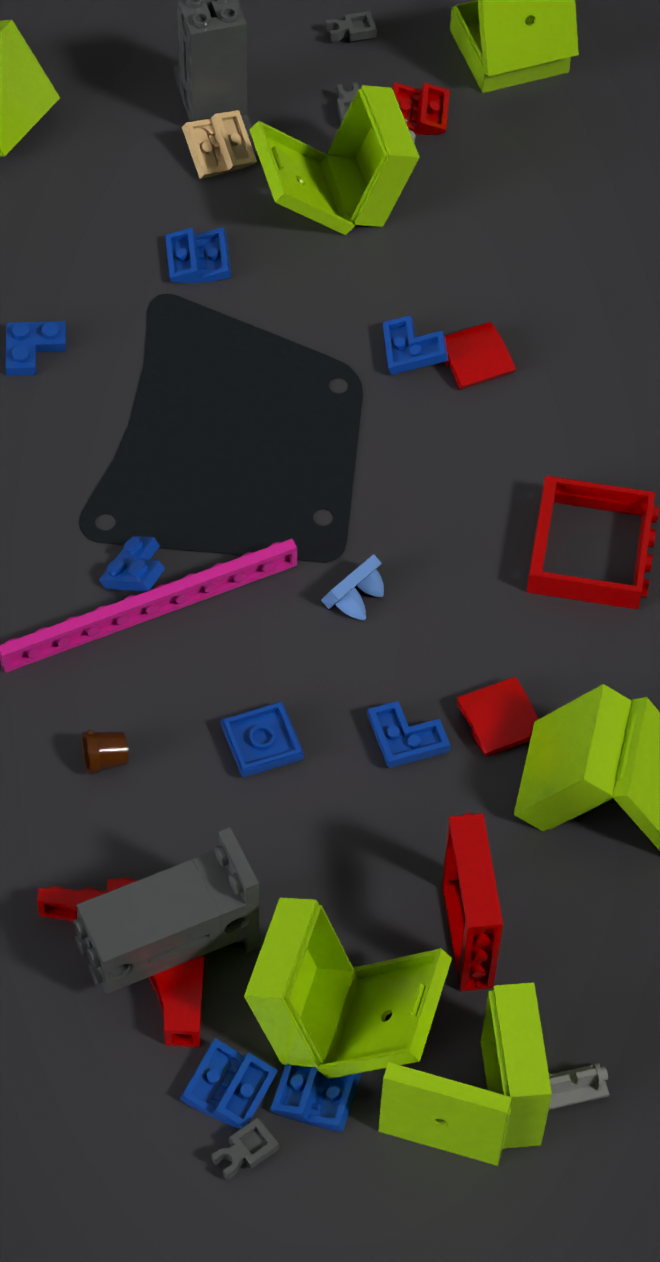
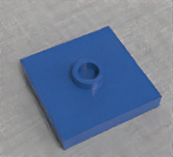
M282 701L221 719V727L242 778L304 760V752Z

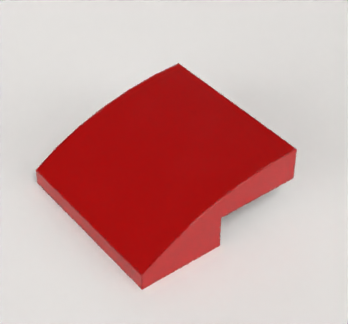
M394 82L392 89L404 119L408 120L406 122L408 129L418 135L445 134L450 90L425 82L421 89Z
M492 322L445 336L449 361H445L446 367H451L459 390L512 374L516 370L508 349Z
M516 677L457 697V707L471 726V736L485 758L530 742L534 722L538 720V717Z

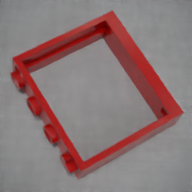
M545 475L527 593L638 610L640 599L647 598L650 581L644 579V573H650L653 555L647 554L648 547L654 548L656 530L651 529V523H657L659 507L654 506L655 492ZM554 503L642 516L632 585L543 572Z
M465 812L464 815L449 817L442 875V889L460 992L493 988L503 929V919L484 814Z

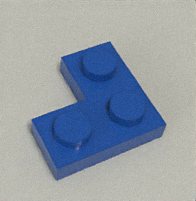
M411 315L383 322L388 369L391 375L449 361L446 338L443 331L416 337L414 321Z
M66 321L6 322V376L36 375L37 352H66Z
M132 536L124 544V548L115 560L107 566L106 572L99 581L105 589L149 592L165 570L159 560H150L160 545L154 537Z
M399 701L368 709L367 716L388 769L450 752L451 745L440 719L409 727Z

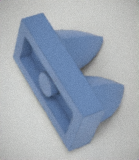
M373 554L325 595L321 601L328 609L336 605L345 614L356 619L365 620V605L355 587L357 586L364 593L371 596L383 597L384 584L381 575L377 571V568L382 563Z

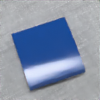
M193 227L165 235L171 282L201 283L232 278L227 234L224 227L196 234Z
M215 1038L179 1100L225 1124L242 1129L249 1124L278 1070L248 1052L244 1056Z
M285 1065L270 1110L272 1113L294 1121L327 1130L343 1132L362 1073L327 1079L316 1067Z

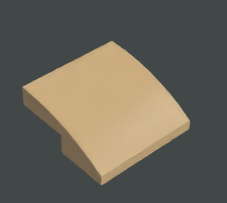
M239 110L217 113L211 119L186 122L182 126L199 179L239 170L257 162Z

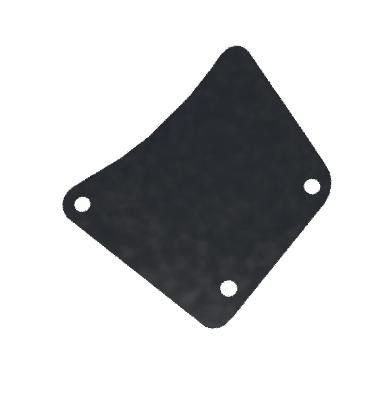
M161 294L156 296L150 302L147 310L144 366L129 425L112 463L81 513L79 521L83 534L88 539L97 543L124 545L132 536L154 537L160 545L159 548L233 555L254 553L269 547L273 543L293 539L297 546V560L322 563L334 561L345 551L348 536L363 398L362 383L350 366L335 358L177 295ZM335 378H342L348 382V390L343 393H334L329 388L330 381ZM320 509H326L332 512L334 519L328 525H318L313 520L314 513ZM102 514H109L115 518L116 524L110 530H100L95 525L96 518Z

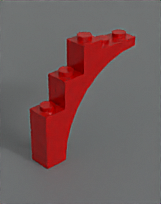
M129 877L108 879L107 891H100L96 888L70 890L60 886H52L48 889L38 888L37 903L39 916L73 922V920L78 918L77 904L138 880ZM204 956L197 957L149 977L159 998L164 1018L165 1046L200 1047L205 979Z

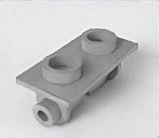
M599 1063L549 1075L552 1091L549 1110L610 1096L605 1080H608L607 1069L605 1066L600 1067Z

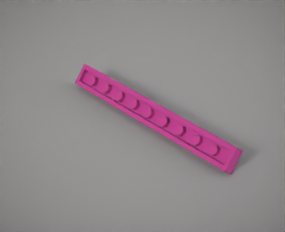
M293 539L276 542L265 549L254 553H246L240 558L226 563H218L202 572L191 573L180 580L158 585L154 589L149 590V592L130 595L117 603L100 606L92 612L70 617L62 623L40 628L32 634L21 638H12L0 645L1 665L4 672L7 673L297 566V546Z

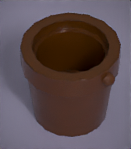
M93 730L83 732L82 749L88 774L94 775L102 770L128 763V746L124 732H94Z

